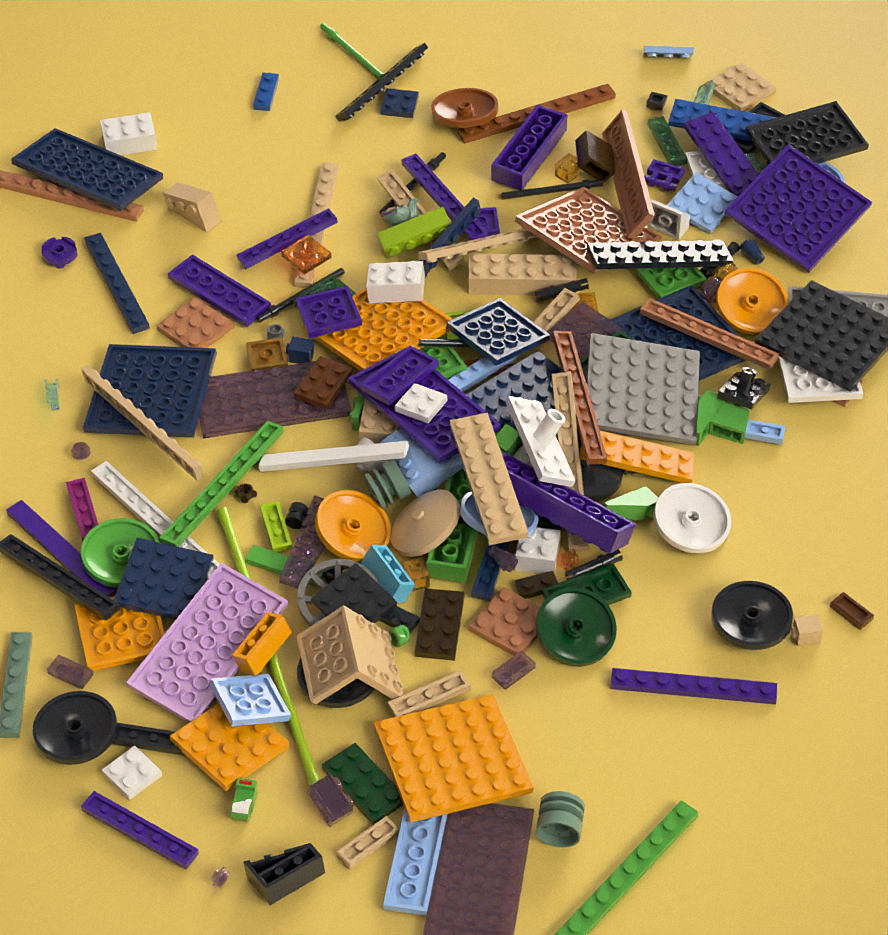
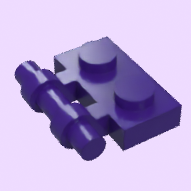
M653 159L647 169V175H650V177L644 175L645 181L649 186H658L665 191L671 190L675 192L677 185L672 184V182L680 183L685 174V168Z

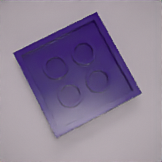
M348 286L295 298L309 338L362 325L361 317Z

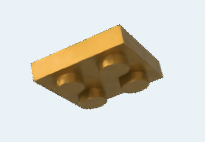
M282 337L246 343L252 374L288 368Z

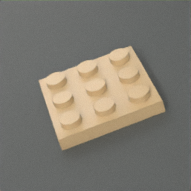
M743 63L734 66L706 83L707 90L739 111L747 110L776 92V86Z

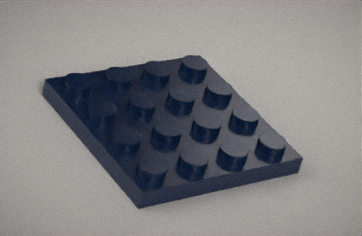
M501 298L450 320L446 325L449 331L495 366L531 350L550 339L549 333Z
M137 538L114 601L119 603L122 608L176 620L205 584L214 555Z

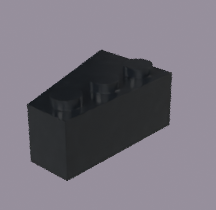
M311 843L284 850L283 854L276 856L265 855L264 859L250 862V860L243 862L247 879L269 906L325 874L322 855Z

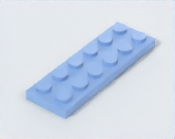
M404 808L383 903L384 910L427 916L448 814L410 823Z

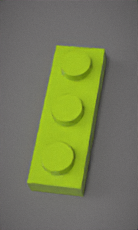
M279 501L261 504L260 510L272 551L282 552L291 550L292 542Z

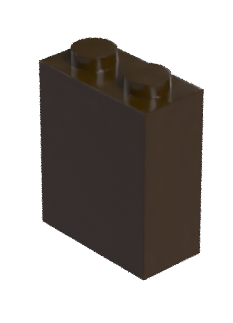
M587 130L575 140L578 168L597 180L603 179V183H605L615 174L612 145Z

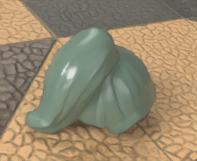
M414 198L410 200L407 206L401 205L400 207L397 206L396 209L382 212L381 217L383 221L395 226L418 217L416 203L419 199Z

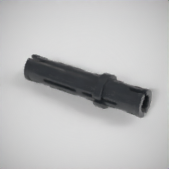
M584 278L535 291V296L543 295L536 298V301L538 303L551 298L554 300L564 288L572 292L589 289V284L581 286V284L588 283V280Z
M619 549L606 555H598L594 560L565 571V577L571 574L573 576L567 578V580L622 561L623 557L620 555L614 558L615 555L621 553Z

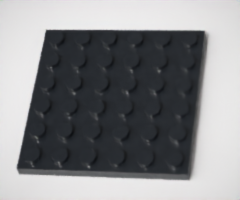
M811 280L755 338V344L779 354V357L851 392L888 351V317Z

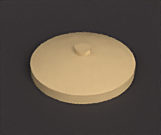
M446 490L429 491L414 499L401 511L393 524L391 543L400 554L407 557L420 556L435 549L447 539L457 525L460 517L459 501L452 493Z

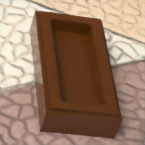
M842 592L830 602V607L859 630L874 619L873 613L845 592Z

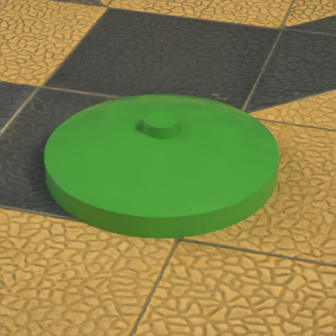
M127 518L107 520L91 529L84 538L81 546L82 564L89 576L95 581L106 586L118 588L136 539L141 538L159 543L160 541L150 527L137 520Z

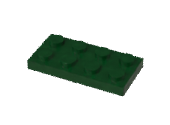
M614 563L542 589V595L546 600L558 590L572 587L582 588L597 594L608 605L632 596V591Z
M356 743L322 764V770L373 825L403 806L396 785Z

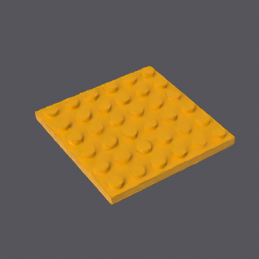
M367 288L352 296L362 320L361 326L313 338L359 371H362L410 345L420 350L424 346H419V339L439 338L449 332L446 325L448 321L453 319L425 300L369 303ZM303 325V331L307 334L305 326Z
M493 694L374 722L375 732L410 823L533 793L534 787Z

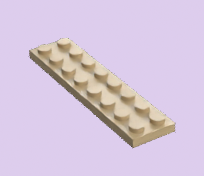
M488 413L450 420V427L489 545L527 538L528 529Z

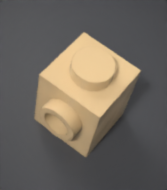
M818 614L794 618L790 632L792 638H795L797 646L821 643L823 628Z

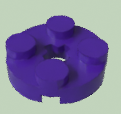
M54 237L43 243L42 259L47 264L61 269L78 256L75 242L68 237H61L62 239L57 240Z

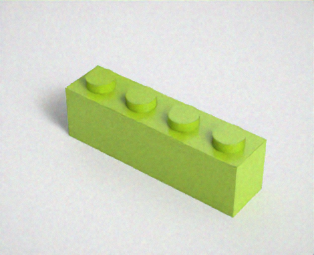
M444 207L380 231L378 235L387 257L390 258L438 239L450 225Z

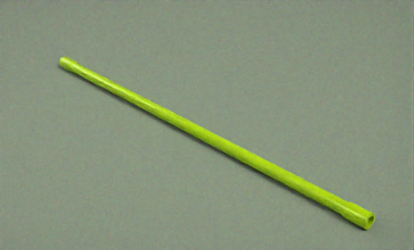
M219 508L217 515L224 529L237 571L251 579L228 508ZM275 652L268 663L277 690L291 714L288 722L307 776L311 794L318 796L324 792V789L316 772Z

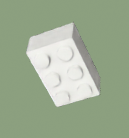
M150 112L100 120L105 149L119 155L157 150L156 134Z
M423 261L369 264L366 284L369 303L423 301L425 285Z

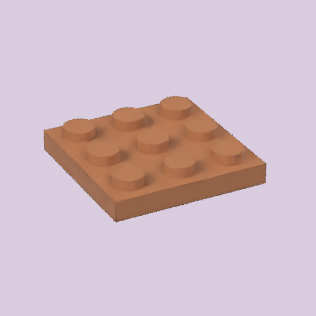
M194 297L157 325V331L180 347L207 348L234 328V322L197 297Z
M502 587L469 625V631L519 659L537 638L536 617L540 607Z

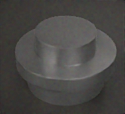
M271 324L266 332L269 339L283 338L285 335V331L280 324Z

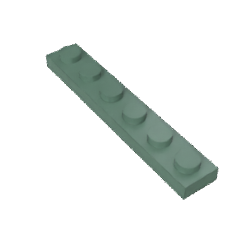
M11 632L0 710V738H20L32 645L31 632Z

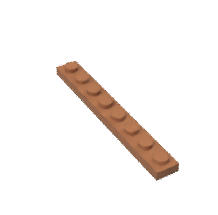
M648 298L640 308L641 315L768 370L778 360L779 354L651 298Z

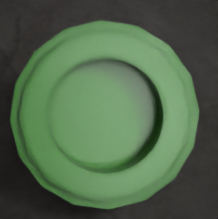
M405 625L396 626L389 630L391 642L395 647H401L408 643L410 633Z

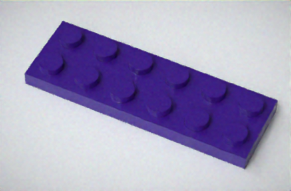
M711 112L684 122L683 128L728 191L739 196L759 174L716 114Z
M193 254L168 273V279L245 327L251 325L257 320V316L267 311V308L271 306V302Z

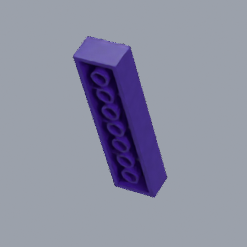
M507 453L502 454L520 506L528 507L536 515L546 517L552 524L564 527L570 534L580 536L585 542L598 546L605 553H612L628 545L636 525L635 523L567 486L539 481L533 467Z

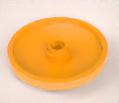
M741 268L729 273L723 279L716 294V304L721 317L731 328L740 333L755 336L759 335L788 305V296L783 285L770 273L756 268Z
M351 490L334 492L321 502L316 511L315 528L320 540L328 550L342 559L361 562L371 545L387 546L390 541L391 525L387 514L375 500L363 493Z

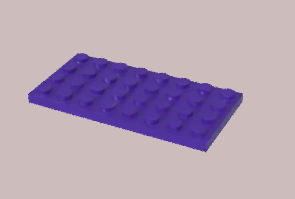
M405 349L348 378L349 384L439 463L459 453L450 427V420L487 413L436 369L417 383L447 395L448 401L429 423L395 411V405L404 395L389 406L361 390L360 384ZM488 414L494 433L500 431L501 424Z

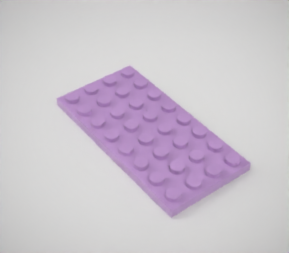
M220 563L126 682L127 687L185 722L190 723L205 713L216 700V696L210 686L211 679L233 677L239 667L232 654L267 612L281 615L288 606V601L225 564Z

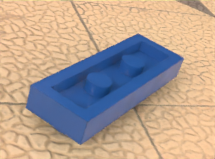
M262 73L253 104L254 110L270 111L279 81V74Z

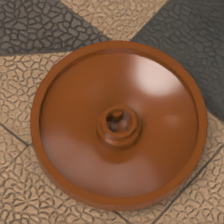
M459 88L444 92L436 97L431 105L432 116L437 122L456 128H468L485 124L491 121L499 110L496 96L478 88Z

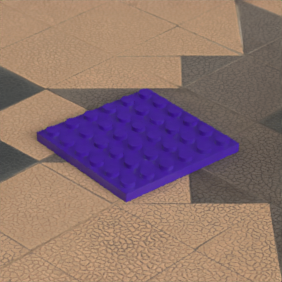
M788 144L727 207L724 214L809 273L871 207L872 201Z

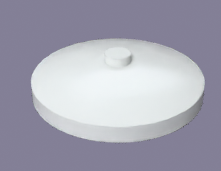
M681 483L667 488L659 496L653 512L654 523L660 535L670 545L689 553H706L717 549L724 543L731 529V514L726 503L714 491L698 484Z

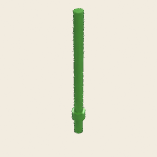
M325 23L320 25V28L331 40H335L377 78L384 75L343 40L336 30L328 27Z

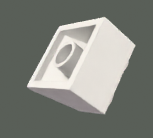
M651 200L655 216L648 223V228L679 240L689 228L690 215Z

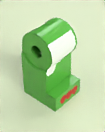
M237 779L235 797L231 807V819L249 822L258 794L257 781Z

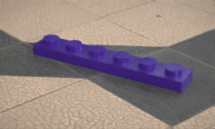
M328 208L237 254V259L244 269L252 267L338 223L337 217Z
M93 791L81 805L83 812L184 869H187L199 854L198 849L96 791Z

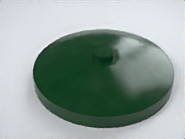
M572 587L554 592L543 602L536 617V633L544 650L555 660L569 666H588L600 661L610 651L616 638L617 625L611 608L600 596L586 589Z

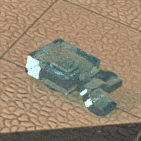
M55 378L53 384H49L48 379H45V388L49 391L46 392L47 403H51L52 410H60L58 378Z

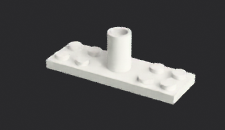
M509 396L505 402L539 481L572 487L576 481L555 436L565 421L563 414L554 409H550L545 413L541 402Z

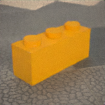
M267 612L232 654L241 672L257 676L285 642L292 631L284 617Z

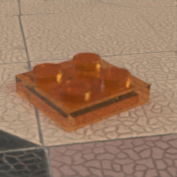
M310 235L303 237L281 251V256L304 275L332 258L331 252Z

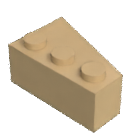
M179 182L163 192L168 208L205 232H208L222 222L211 192Z

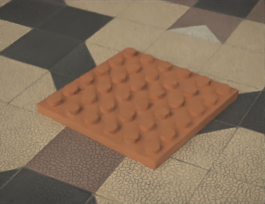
M585 187L521 213L515 219V222L521 225L522 228L527 229L536 237L553 246L562 254L574 260L575 263L580 264L594 274L603 269H595L587 251L588 243L661 242L662 236L646 226L635 239L628 238L621 210Z

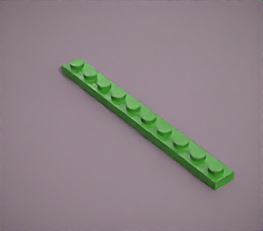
M267 421L159 537L160 543L179 547L284 433L283 426Z
M681 800L554 935H588L698 817V811Z

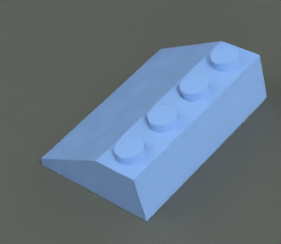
M401 429L394 431L381 441V443L408 441L409 448L406 457L393 460L398 465L408 486L417 497L432 491L464 468L459 453L439 463Z

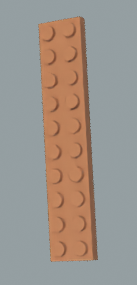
M622 109L602 132V136L605 142L612 145L615 174L612 176L627 237L635 239L637 235L641 234L644 227L653 220L655 215L628 113Z

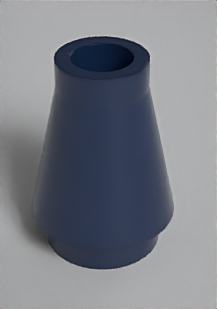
M747 239L741 244L742 254L753 260L757 265L764 261L765 257L754 240Z

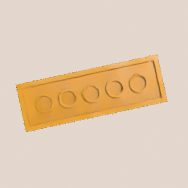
M600 431L607 455V463L603 465L680 483H692L695 453ZM581 443L580 459L586 460Z

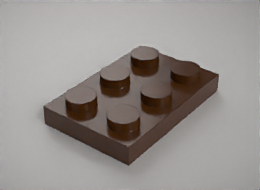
M320 356L294 391V398L327 410L348 381V378L353 374V368Z

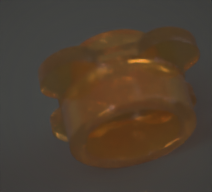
M574 549L562 553V569L567 570L568 568L577 567L579 556Z

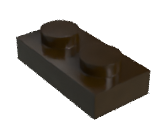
M553 571L515 580V586L519 595L525 599L542 595V589L558 584Z

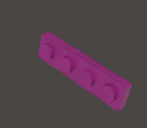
M85 478L66 482L82 542L89 531L98 525Z

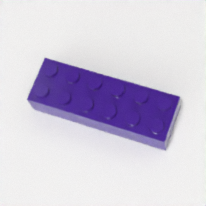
M537 105L492 163L491 180L517 190H523L567 131L568 115Z

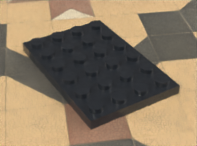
M837 101L748 125L745 129V132L768 164L788 144L816 164L868 150L869 147L868 142Z

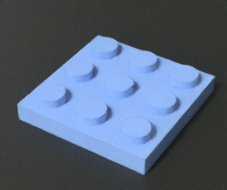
M696 172L667 206L690 215L689 223L710 235L726 217L724 212L738 196Z
M269 674L211 679L210 686L231 726L290 720L291 714Z

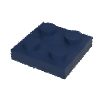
M386 88L380 109L381 115L414 118L419 92Z

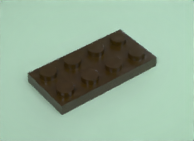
M425 588L415 646V657L455 661L465 592Z

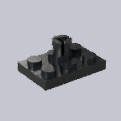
M744 367L741 372H736L719 389L717 397L752 410L768 393L771 384L767 383L764 379L755 378L757 373L755 369H752L750 372L749 367Z

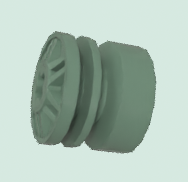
M393 459L381 465L384 474L380 475L376 469L372 470L374 479H372L368 472L363 474L371 497L383 510L387 508L384 499H387L390 505L394 504L393 494L399 500L412 495L402 472Z
M563 791L549 792L541 797L535 833L538 839L554 847L562 848L576 845L580 841L585 810L583 800L572 793Z

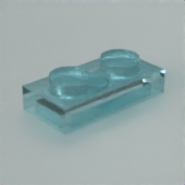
M712 80L698 88L694 102L710 104L715 88Z

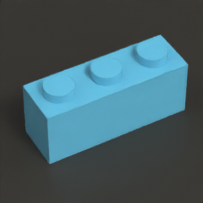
M371 545L361 564L375 575L380 586L397 603H405L415 587L414 582L386 545Z

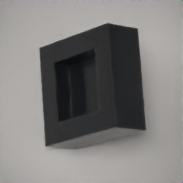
M651 92L646 107L662 111L667 102L668 95Z

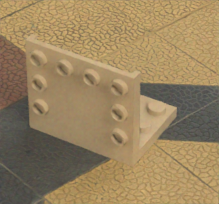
M343 605L297 635L310 702L316 705L357 678L391 699L402 696L403 685L400 682L399 668L395 662V652L392 649L390 634Z

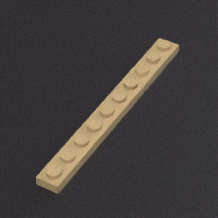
M322 162L310 217L328 208L331 209L340 169L339 164ZM326 229L304 240L295 277V287L307 288L314 283Z
M88 365L81 369L84 380L90 387L196 481L203 477L202 465L198 459H193L185 448L182 449L174 438L170 439L162 428L159 429L151 418L145 417L141 409H136L128 398L125 399L118 389H114L107 379H102L95 369L92 370Z
M571 371L552 374L555 410L562 413L565 417V421L558 431V442L576 481L572 487H567L584 495ZM567 532L570 552L589 550V543L585 542L583 538Z

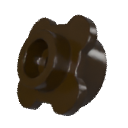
M244 483L234 491V496L239 497L242 503H248L251 498L257 496V491L253 490L250 484Z

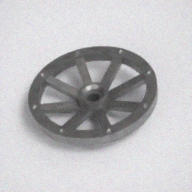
M347 559L327 560L315 565L304 575L298 587L297 603L301 616L310 627L326 616L321 612L313 617L308 611L305 603H312L311 598L313 597L305 596L309 583L313 581L322 590L327 585L317 575L324 571L335 569L336 579L341 575V568L348 569L357 562ZM357 563L379 584L375 575L368 568Z

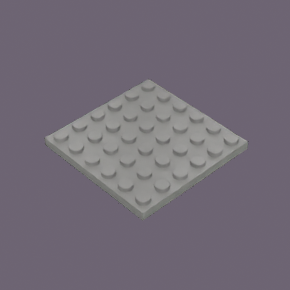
M591 333L589 337L586 384L599 430L695 445L697 441L700 351Z

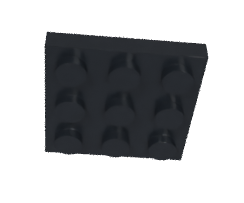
M357 563L353 564L311 598V602L325 616H328L344 605L358 615H362L371 623H376L397 606V601Z

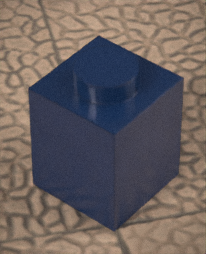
M292 336L291 342L287 343L286 346L289 362L304 365L311 364L315 353L314 340Z

